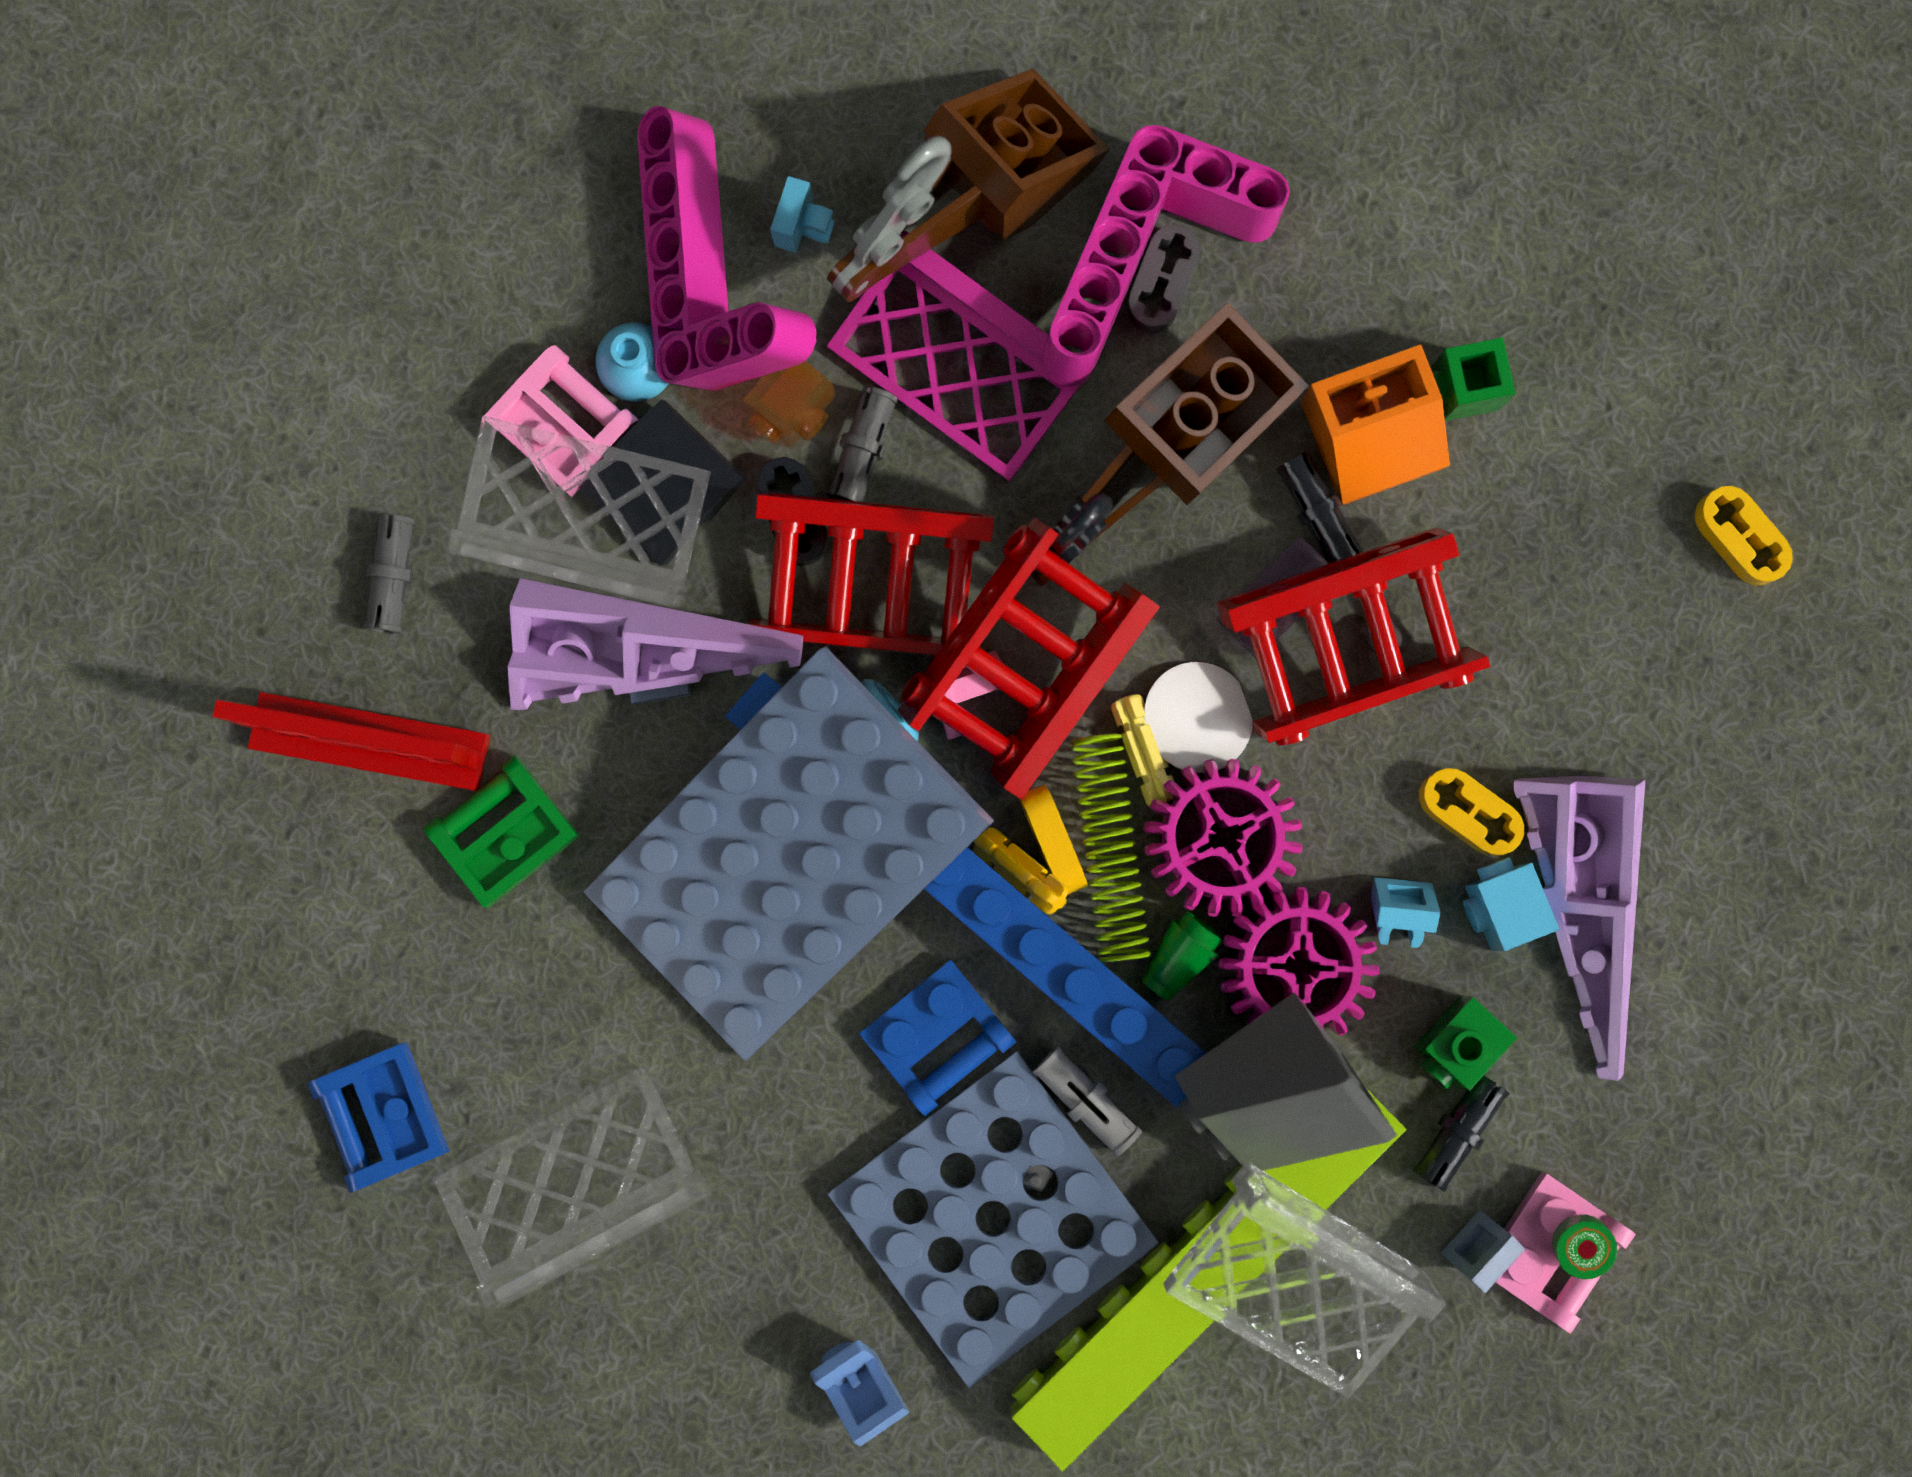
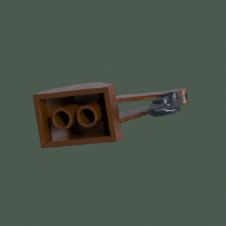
M1227 302L1123 399L1104 420L1126 443V446L1083 498L1056 524L1057 526L1053 530L1059 535L1049 550L1067 563H1071L1088 544L1163 483L1188 506L1309 385ZM1137 454L1157 476L1105 518L1112 508V500L1109 495L1103 492L1133 456ZM1036 569L1030 574L1041 587L1050 580Z

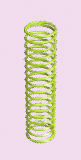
M1121 734L1088 736L1073 739L1070 742L1072 750L1089 752L1075 757L1072 760L1074 764L1094 765L1074 773V776L1077 778L1094 779L1077 785L1076 790L1081 792L1103 791L1084 796L1078 800L1077 803L1081 805H1104L1082 811L1079 816L1084 819L1109 818L1083 825L1081 830L1084 832L1111 831L1110 833L1089 837L1083 841V844L1087 846L1114 845L1090 851L1084 857L1087 859H1116L1088 866L1086 871L1090 873L1121 872L1095 878L1088 882V885L1098 887L1122 886L1091 894L1089 898L1092 900H1123L1094 907L1091 911L1096 914L1129 913L1095 921L1093 924L1095 927H1130L1099 934L1095 939L1098 941L1135 940L1098 949V954H1128L1125 956L1099 958L1098 960L1101 963L1145 958L1151 955V952L1145 949L1115 950L1147 942L1149 938L1146 936L1114 937V935L1143 929L1147 924L1144 922L1108 923L1144 914L1145 911L1138 908L1107 909L1138 902L1144 897L1141 895L1102 896L1140 887L1142 884L1139 881L1101 882L1139 873L1140 870L1138 868L1096 869L1137 859L1138 856L1136 854L1095 855L1135 846L1136 842H1091L1133 832L1135 830L1133 827L1090 828L1130 819L1133 815L1130 813L1087 815L1097 811L1130 805L1131 801L1129 800L1086 801L1125 792L1130 788L1127 786L1083 788L1096 783L1125 778L1127 774H1081L1100 768L1121 765L1126 761L1124 759L1097 762L1078 761L1095 755L1123 750V746L1101 748L1077 747L1092 743L1116 741L1122 738Z

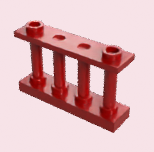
M770 492L758 494L756 518L770 520V530L775 531L768 619L753 618L748 624L803 635V642L934 655V659L967 612L973 551H979L980 541L992 542L995 515ZM805 524L829 526L828 536L834 537L826 625L791 622L799 533H805ZM864 529L887 532L886 542L892 543L884 631L849 628L857 539H863ZM922 535L945 537L944 547L950 549L941 637L907 634L915 545H921Z
M1035 517L1028 526L1022 525L1009 538L1004 548L1005 559L925 672L916 673L907 682L900 696L902 704L898 708V712L907 724L918 732L929 716L932 715L994 756V765L990 769L991 774L1003 788L1021 800L1160 608L1159 605L1126 582H1124L1119 591L1109 593L1050 551V546L1059 534ZM1034 569L1096 612L1097 621L1084 639L1074 641L1014 599ZM999 618L1062 660L1061 667L1063 669L1050 687L1038 688L979 647ZM964 667H967L1028 709V718L1015 735L1004 736L945 696Z
M1434 527L1216 602L1222 624L1235 633L1242 631L1243 636H1249L1273 713L1272 715L1252 721L1258 735L1268 743L1275 741L1276 745L1279 746L1297 743L1310 735L1309 729L1437 685L1442 689L1465 685L1474 680L1473 673L1491 667L1487 655L1470 647L1460 650L1438 573L1443 570V561L1460 556L1454 533ZM1408 574L1409 579L1416 580L1438 658L1405 669L1383 591L1388 588L1386 581ZM1350 593L1353 594L1354 598H1360L1383 675V677L1351 688L1328 610L1332 608V599ZM1297 612L1299 617H1305L1328 694L1298 706L1294 704L1272 631L1277 626L1275 619Z

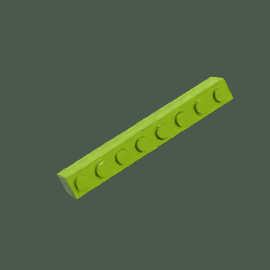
M1370 1091L1369 1093L1396 1132V1137L1386 1143L1251 1174L1240 1164L1224 1182L1229 1190L1214 1205L1205 1200L1186 1217L1182 1226L1187 1232L1172 1247H1169L1165 1242L1158 1245L1142 1261L1140 1268L1144 1274L1128 1290L1123 1284H1120L1102 1300L1097 1307L1102 1316L1086 1332L1080 1326L1073 1329L1055 1348L1054 1352L1059 1358L1043 1374L1036 1368L1018 1383L1011 1393L1016 1399L1010 1406L1011 1418L1062 1472L1407 1130Z

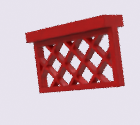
M259 692L256 707L216 699L212 716L216 719L251 728L248 749L472 791L480 790L491 735L481 732Z

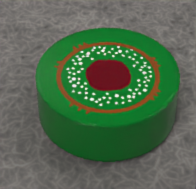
M1578 1214L1566 1218L1557 1226L1552 1237V1251L1561 1267L1568 1274L1579 1279H1594L1605 1274L1613 1266L1617 1257V1242L1612 1232L1600 1219L1587 1214Z

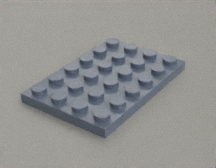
M824 647L814 654L589 885L584 893L744 1061H747L994 820L827 647Z

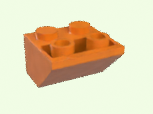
M1421 344L1312 383L1300 399L1334 491L1343 503L1340 506L1450 466L1443 400Z

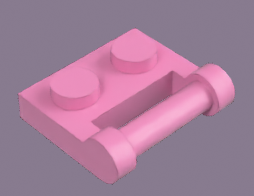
M553 345L547 348L483 417L572 497L598 463L639 419L628 409L622 411L618 409L568 364L569 356L558 346ZM554 381L604 426V429L594 439L540 391L548 382Z
M1541 1171L1504 1228L1525 1250L1496 1283L1571 1334L1580 1321V1318L1575 1315L1600 1277L1579 1279L1571 1276L1555 1301L1542 1293V1290L1559 1266V1262L1552 1251V1237L1555 1229L1563 1220L1570 1216L1578 1214L1594 1216L1600 1219L1614 1235L1617 1242V1251L1620 1246L1626 1249L1636 1234L1549 1174Z

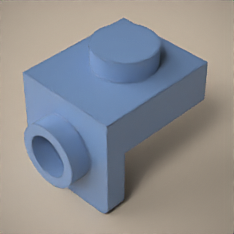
M860 1340L854 1343L844 1342L833 1347L822 1357V1364L810 1372L815 1385L826 1392L850 1438L858 1446H862L910 1413L876 1352Z

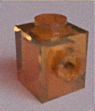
M804 361L799 365L764 375L743 400L748 412L752 415L747 422L760 436L773 445L780 438L792 448L800 438L808 442L820 431L828 419V414L824 410L835 399L836 395L833 383L808 362Z

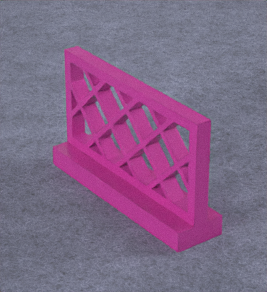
M904 231L900 237L903 238L909 233ZM931 249L869 288L827 345L837 355L886 391L895 395L901 402L1010 482L1076 392L1080 391L1086 383L1068 387L1052 381L1044 372L1042 364L1049 335ZM899 271L916 284L919 307L887 312L884 290ZM925 291L941 303L927 306ZM878 302L879 314L867 316L874 304ZM953 311L962 318L965 341L933 346L928 314ZM920 316L925 347L893 353L889 321ZM881 322L885 354L861 358L845 346L859 326ZM970 324L987 337L972 339ZM994 344L1004 348L1008 352L1011 374L978 380L974 348ZM966 349L971 381L939 386L934 354ZM926 356L931 388L913 391L904 390L898 385L895 361ZM1016 358L1034 371L1018 373ZM887 362L889 378L872 365ZM1044 378L1061 390L1047 410L1024 414L1019 381ZM1012 383L1017 415L984 420L980 388ZM972 389L977 421L952 425L943 418L940 394ZM932 396L934 411L917 398ZM1040 419L1027 437L1025 422ZM1018 423L1021 446L1006 465L989 452L986 428ZM978 429L980 445L965 435L963 431Z

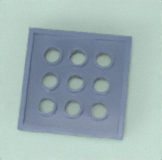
M1017 1050L828 1192V1196L968 1388L1159 1244ZM1001 1117H1010L1016 1120L1022 1128L1020 1143L1008 1151L998 1150L993 1147L987 1136L991 1123ZM952 1153L966 1154L974 1162L975 1174L972 1180L963 1186L950 1185L941 1175V1163ZM1030 1165L1032 1167L1045 1165L1056 1173L1057 1187L1050 1196L1034 1198L1025 1191L1023 1178ZM908 1188L916 1189L923 1193L928 1202L926 1214L914 1222L904 1221L899 1218L893 1207L895 1196L900 1191ZM988 1201L1001 1202L1010 1212L1011 1217L1007 1228L997 1234H989L982 1231L976 1223L977 1210ZM1069 1214H1083L1092 1222V1235L1081 1246L1067 1245L1059 1236V1225L1063 1218ZM940 1237L955 1239L963 1249L961 1262L949 1270L937 1268L929 1259V1247L933 1241ZM1025 1249L1039 1252L1046 1261L1043 1275L1033 1282L1019 1280L1011 1270V1262L1014 1256ZM974 1286H988L998 1296V1306L994 1313L988 1317H974L965 1309L963 1303L965 1294Z

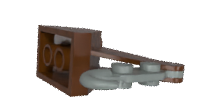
M1034 68L941 104L924 128L925 142L908 157L899 169L898 177L884 191L882 198L887 204L880 214L871 216L857 229L853 236L857 246L832 268L827 276V281L847 302H851L886 276L979 219L985 227L997 233L1004 241L1035 224L1090 175L1110 149ZM950 189L961 195L903 238L900 237L909 226L919 220Z

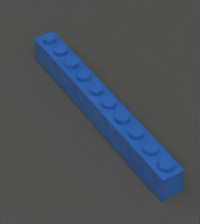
M763 672L725 717L741 730L782 687ZM968 847L924 888L1174 1106L1178 1108L1180 1106L1179 1103L1187 1098L1175 1075L1206 1053Z

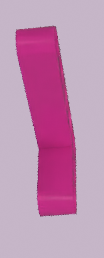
M653 106L646 111L640 121L637 141L654 362L657 374L661 380L670 384L717 391L801 364L812 354L816 344V328L809 315L762 302L751 303L728 311L713 128L708 121L664 106Z
M1150 125L1139 129L1130 141L1052 322L1042 361L1044 372L1059 385L1071 387L1086 382L1092 375L1161 209L1243 241L1252 243L1263 242L1270 238L1276 230L1289 199L1290 189L1283 175L1270 167L1167 127ZM1126 207H1133L1139 211L1130 210ZM1104 252H1112L1119 255L1120 257H1112ZM1084 298L1096 299L1101 304H1090ZM1064 345L1076 346L1077 348L1081 349L1082 352H1081V353L1069 352V351H1067L1066 349H1064L1062 346H1064Z

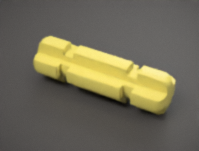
M1134 694L1115 701L1111 704V710L1117 726L1121 725L1124 728L1125 733L1121 734L1136 778L1142 777L1144 785H1141L1140 788L1146 804L1150 806L1154 799L1163 800L1168 803L1173 801L1174 797L1166 791L1164 784L1168 780H1174L1172 775H1166L1164 769L1169 767L1167 761L1161 757L1150 725L1144 721V716H1146L1144 712V699L1141 695Z

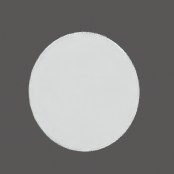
M1189 662L1169 669L1155 681L1148 693L1144 706L1146 715L1144 716V721L1150 725L1161 757L1181 770L1191 766L1196 773H1203V763L1209 759L1215 761L1218 770L1226 766L1228 760L1239 757L1251 736L1253 719L1240 683L1224 669L1209 663Z

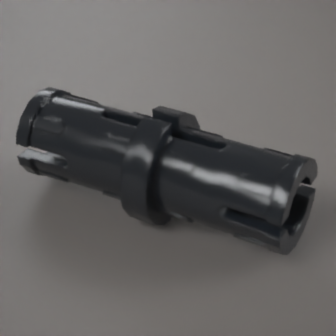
M1305 451L1275 468L1300 512L1296 516L1301 526L1307 525L1328 564L1364 552L1339 509V506L1343 503L1338 494L1332 496L1320 476L1309 451Z
M1483 1076L1470 1091L1467 1090L1450 1116L1443 1114L1438 1122L1442 1127L1412 1171L1425 1178L1438 1189L1446 1192L1448 1184L1472 1148L1479 1150L1485 1140L1480 1137L1510 1093L1501 1086L1497 1087L1496 1082Z

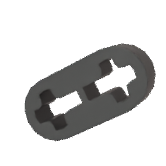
M1176 224L1164 226L1154 234L1130 292L1127 306L1130 321L1142 332L1151 334L1163 332L1173 324L1178 315L1197 266L1201 249L1196 235L1185 226ZM1173 241H1177L1183 244L1182 254L1189 257V259L1179 258L1170 275L1161 271L1166 253L1158 248H1169ZM1159 284L1166 287L1162 298V306L1169 309V311H1158L1155 318H1150L1144 315L1145 305L1138 300L1139 298L1149 300L1155 285Z

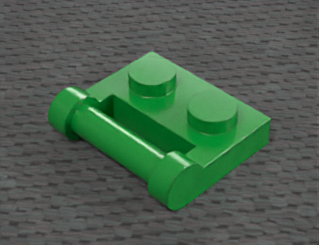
M516 754L501 765L504 770L446 817L441 819L439 816H436L423 827L424 832L481 906L487 909L580 836L539 784L530 769ZM518 789L526 801L464 849L459 843L457 836Z

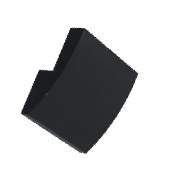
M660 400L615 444L578 488L659 566L668 564L678 554L703 522L714 518L747 477L666 400Z

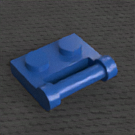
M949 960L859 1033L924 1116H927L939 1106L936 1101L939 1097L997 1050L1000 1049L1004 1053L1017 1043L952 960ZM974 1017L984 1031L921 1082L911 1067Z
M407 1042L393 1046L307 1083L312 1099L319 1098L349 1174L343 1177L349 1194L450 1152ZM351 1084L354 1085L382 1157V1161L373 1165L370 1163L342 1091L343 1088Z

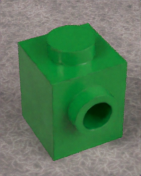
M1503 337L1446 348L1431 366L1443 400L1445 421L1499 411L1516 394Z
M1460 995L1418 1041L1414 1048L1425 1057L1420 1067L1440 1086L1448 1089L1453 1083L1459 1088L1470 1091L1516 1041L1517 1037L1474 997Z

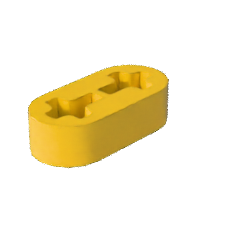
M1722 486L1703 496L1698 502L1695 510L1697 527L1735 574L1745 583L1755 586L1766 585L1783 577L1788 572L1793 560L1792 548L1786 538L1746 492L1734 486ZM1714 502L1720 506L1731 503L1736 511L1730 518L1735 526L1729 521L1721 525L1716 523L1713 516L1717 514L1719 509ZM1751 545L1757 550L1768 547L1772 551L1773 556L1768 560L1772 570L1767 566L1758 570L1753 567L1751 561L1755 558L1756 552Z
M1445 768L1431 773L1423 780L1419 789V801L1422 809L1429 817L1473 849L1487 856H1500L1514 851L1520 845L1524 837V823L1521 815L1511 805L1468 774L1458 769ZM1454 781L1459 786L1455 795L1469 806L1467 811L1464 812L1453 804L1441 809L1436 804L1440 798L1439 793L1434 790L1436 783L1444 786ZM1477 812L1489 820L1502 816L1506 820L1502 829L1509 835L1507 840L1498 839L1489 844L1484 839L1488 832L1487 828L1474 819Z
M1046 784L1027 791L1022 800L1019 798V801L1049 873L1053 874L1068 887L1067 895L1088 887L1078 857Z

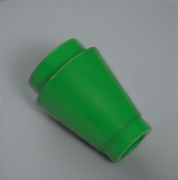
M1186 911L1179 921L1176 919L1172 920L1142 981L1160 997L1170 1001L1175 993H1178L1220 956L1217 949L1223 942V937L1202 919Z

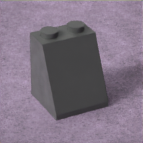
M1295 992L1175 1075L1176 1080L1187 1097L1179 1105L1198 1133L1205 1131L1209 1141L1225 1161L1234 1156L1250 1174L1386 1143L1397 1136L1341 1049Z

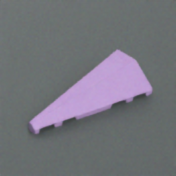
M522 578L518 582L509 605L513 653L507 668L511 710L528 709L533 701L559 697L563 704L576 702L583 693L612 689L615 695L700 682L703 674L733 670L734 675L739 676L751 674L754 666L788 661L790 667L800 666L803 635Z
M1600 776L1514 780V792L1516 798H1520L1529 828L1527 836L1531 850L1536 852L1545 887L1543 890L1560 929L1555 932L1568 976L1573 978L1581 1006L1579 1012L1584 1029H1588L1597 1060L1596 1072L1598 1078L1619 1081L1624 1075L1645 780Z

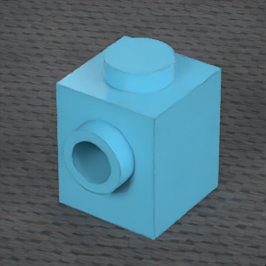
M1510 857L1504 858L1477 869L1480 880L1465 885L1469 895V899L1463 901L1466 916L1476 933L1484 932L1491 951H1507L1560 930L1533 863L1513 866Z

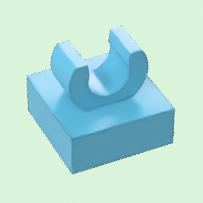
M790 176L787 177L770 228L775 247L797 253L802 235L818 242H829L835 220L831 219L833 211L813 204L814 199L810 182Z
M1374 877L1371 903L1380 944L1388 945L1389 935L1393 929L1408 930L1410 945L1413 948H1418L1422 944L1424 932L1436 933L1440 909L1432 883Z

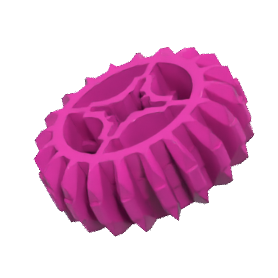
M1213 759L1206 760L1203 763V780L1199 779L1196 771L1191 766L1184 768L1181 771V775L1187 788L1183 790L1177 783L1168 780L1164 784V788L1174 797L1171 805L1163 800L1154 799L1149 806L1155 813L1164 816L1163 823L1148 821L1144 823L1143 831L1146 833L1161 834V843H1153L1144 847V854L1146 856L1163 853L1166 862L1155 866L1151 870L1152 876L1154 878L1162 877L1171 871L1176 879L1167 885L1165 893L1169 897H1173L1185 886L1190 890L1184 902V907L1188 910H1194L1202 896L1207 897L1206 914L1211 917L1218 916L1221 908V899H1226L1231 916H1240L1243 910L1242 896H1246L1248 902H1252L1253 905L1256 903L1262 905L1264 898L1259 891L1261 886L1269 893L1282 892L1283 887L1272 875L1276 871L1284 876H1294L1296 867L1282 860L1283 853L1299 854L1303 848L1302 844L1298 842L1285 841V833L1294 832L1302 828L1300 820L1293 819L1283 823L1280 814L1295 805L1291 797L1285 798L1274 804L1270 798L1279 789L1281 783L1277 779H1272L1262 789L1257 787L1256 783L1261 776V768L1256 765L1250 767L1244 779L1238 778L1240 767L1239 761L1236 759L1227 761L1224 776H1219L1217 765ZM1227 790L1235 792L1250 800L1258 809L1240 818L1231 817L1220 808L1218 802H1213L1208 791ZM1192 799L1198 810L1196 814L1201 824L1200 835L1192 844L1178 851L1175 836L1177 822L1181 812ZM1215 822L1222 829L1236 828L1244 823L1248 824L1246 829L1236 833L1237 840L1230 842L1235 845L1230 854H1228L1224 847L1215 849L1211 847L1200 853L1197 852L1199 847L1209 842L1208 836L1216 834L1210 830ZM1267 825L1269 834L1267 854L1261 867L1253 875L1248 867L1250 862L1245 852L1246 841L1252 833ZM1206 857L1214 858L1223 864L1228 873L1231 872L1237 885L1233 887H1219L1205 883L1194 876L1186 867Z
M1296 887L1294 889L1291 906L1288 905L1286 895L1282 890L1275 894L1271 893L1272 911L1268 910L1265 903L1262 905L1260 903L1254 905L1252 902L1249 903L1251 911L1257 920L1253 923L1241 914L1235 916L1232 920L1237 928L1245 932L1243 938L1239 939L1231 935L1223 936V945L1237 949L1236 959H1218V968L1236 970V979L1223 981L1220 984L1221 991L1227 993L1240 990L1243 995L1230 1005L1232 1013L1240 1014L1251 1007L1254 1012L1247 1019L1245 1025L1247 1026L1272 1008L1259 994L1252 974H1266L1276 977L1284 987V999L1295 992L1305 1006L1306 1003H1310L1311 992L1317 982L1325 978H1342L1341 985L1333 999L1323 1008L1312 1014L1323 1028V1025L1327 1023L1335 1034L1342 1036L1347 1033L1346 1024L1340 1017V1014L1344 1011L1354 1019H1362L1365 1014L1364 1011L1352 1002L1355 995L1373 999L1376 992L1371 987L1360 985L1361 976H1376L1379 974V966L1362 964L1361 955L1371 954L1377 950L1375 942L1369 941L1357 944L1354 937L1364 932L1367 928L1364 920H1357L1345 926L1342 922L1349 915L1351 906L1345 902L1340 903L1331 913H1328L1330 894L1325 891L1318 892L1312 906H1308V893L1305 887ZM1290 918V932L1286 933V942L1283 949L1273 956H1253L1256 945L1263 934L1276 923ZM1309 920L1320 924L1331 933L1340 947L1343 960L1323 958L1317 953L1313 946V933L1308 932ZM1296 950H1301L1302 960L1310 961L1313 965H1325L1326 970H1311L1310 975L1301 974L1304 981L1296 984L1295 974L1285 972V969L1270 968V964H1285L1286 959L1295 960L1292 953Z

